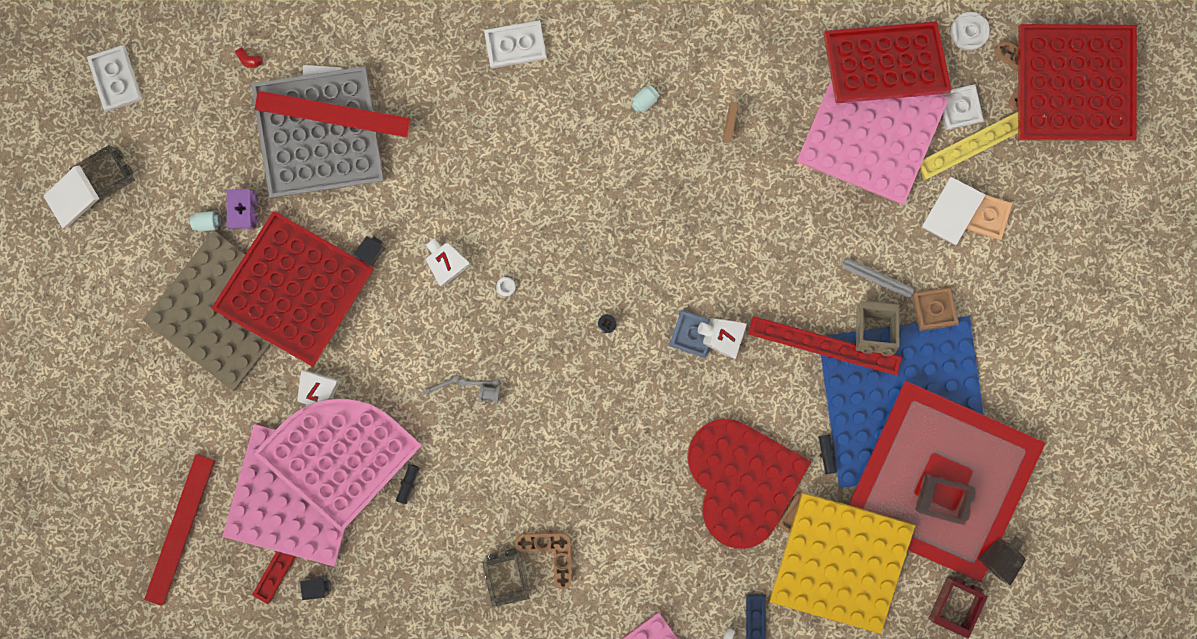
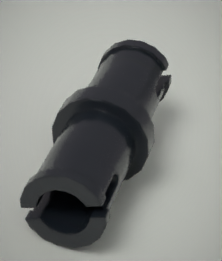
M830 434L818 436L821 449L820 458L823 460L824 473H837L834 461L835 451L832 450Z
M408 464L404 479L400 481L401 487L396 498L397 502L402 504L408 503L410 493L415 488L416 484L414 482L420 467Z

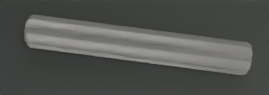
M846 258L842 263V268L905 297H911L914 292V288L849 258Z

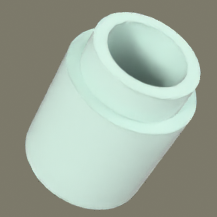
M649 85L640 90L631 99L633 102L631 106L636 112L639 113L641 111L645 113L657 102V98L660 95Z
M215 211L198 212L195 215H191L190 225L192 230H197L198 232L218 230V227L221 226V217Z

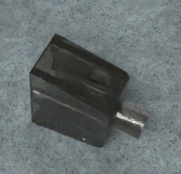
M1014 536L1010 543L1001 538L997 539L978 560L996 578L1011 586L1026 561V558L1019 552L1025 542L1017 536Z

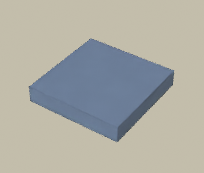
M681 310L669 346L706 358L709 347L703 344L705 335L698 333V327L701 322L709 324L710 319Z

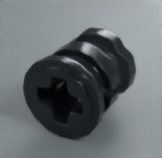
M605 314L599 318L598 327L602 332L611 333L615 330L617 324L612 315ZM605 318L613 322L610 325V329H607L606 326L602 327Z

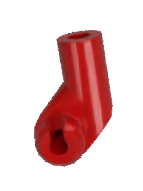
M243 47L235 51L243 66L247 68H258V66L263 64V60L259 55L248 56Z

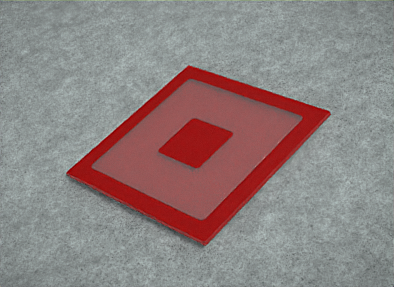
M904 381L848 505L913 523L915 528L908 551L982 583L1046 443Z

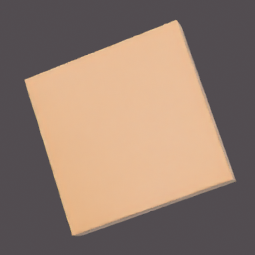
M985 195L966 230L1001 240L1013 203Z

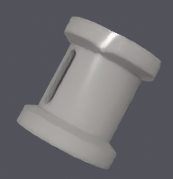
M481 385L478 401H493L495 404H498L500 387L488 388Z

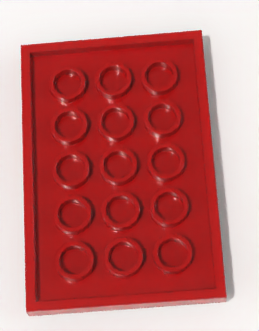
M937 21L824 31L823 36L836 103L950 94L952 90Z

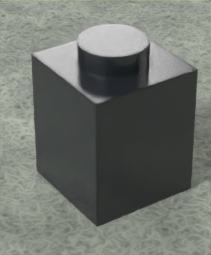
M366 236L353 255L373 267L385 250V247L382 246L383 242L377 237L373 236L370 238Z
M327 575L305 577L300 581L302 600L325 598L331 592V581L328 580Z

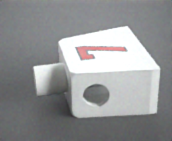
M433 239L426 244V247L432 253L426 258V261L441 287L471 266L449 243L440 246L436 239Z
M711 318L709 324L700 323L698 333L705 335L703 344L724 356L736 359L747 324Z
M302 370L297 401L308 406L316 402L330 400L333 398L340 380Z

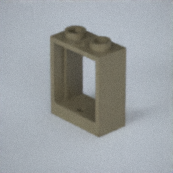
M860 301L856 309V351H862L866 354L875 352L886 356L895 354L899 348V305ZM864 317L890 319V343L863 340Z

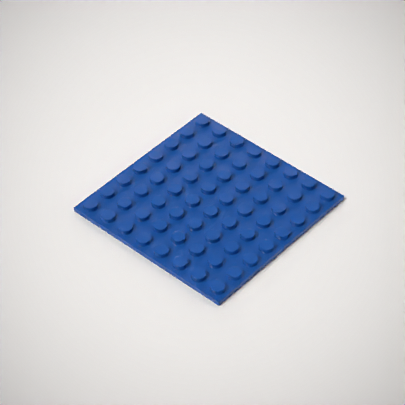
M970 316L958 317L959 324L957 326L919 331L918 323L899 325V348L893 354L902 357L897 375L821 355L839 488L857 486L904 381L984 415ZM890 327L863 330V340L890 343ZM856 331L826 335L856 344Z

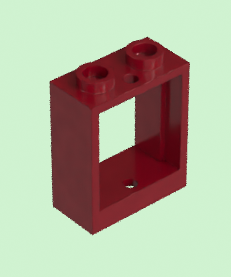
M947 577L928 619L969 639L988 596L982 593L983 589L973 584L971 587L964 585L966 581L958 577H954V579ZM953 586L975 595L962 625L940 616Z

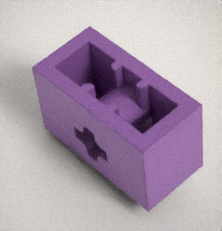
M227 189V228L232 230L255 229V225L258 224V215L255 213L258 196L255 194V191L251 189ZM246 207V210L240 212V209Z

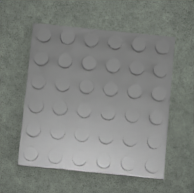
M365 66L251 83L254 105L256 103L257 91L373 111L367 68ZM256 111L269 198L384 181L377 132Z

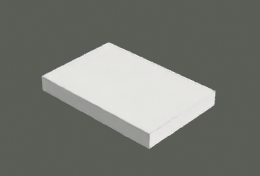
M540 20L484 30L491 69L547 59Z
M124 45L87 57L105 112L142 101Z
M74 166L44 195L45 200L62 228H68L99 200L98 195L80 166Z
M950 177L921 228L956 246L985 194Z

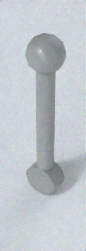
M454 375L452 379L422 391V393L425 395L450 383H457L460 377Z
M495 379L492 381L459 380V385L462 387L465 385H492L497 387L499 384Z

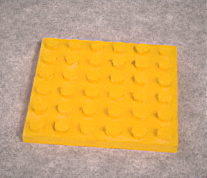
M802 492L770 595V603L881 634L915 525Z

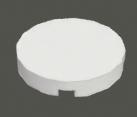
M966 12L954 20L950 34L952 41L957 47L972 51L985 44L989 37L990 27L988 21L977 12Z

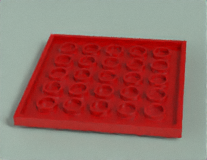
M1020 24L1018 26V141L1137 140V25Z
M273 210L211 309L314 368L374 271V268Z

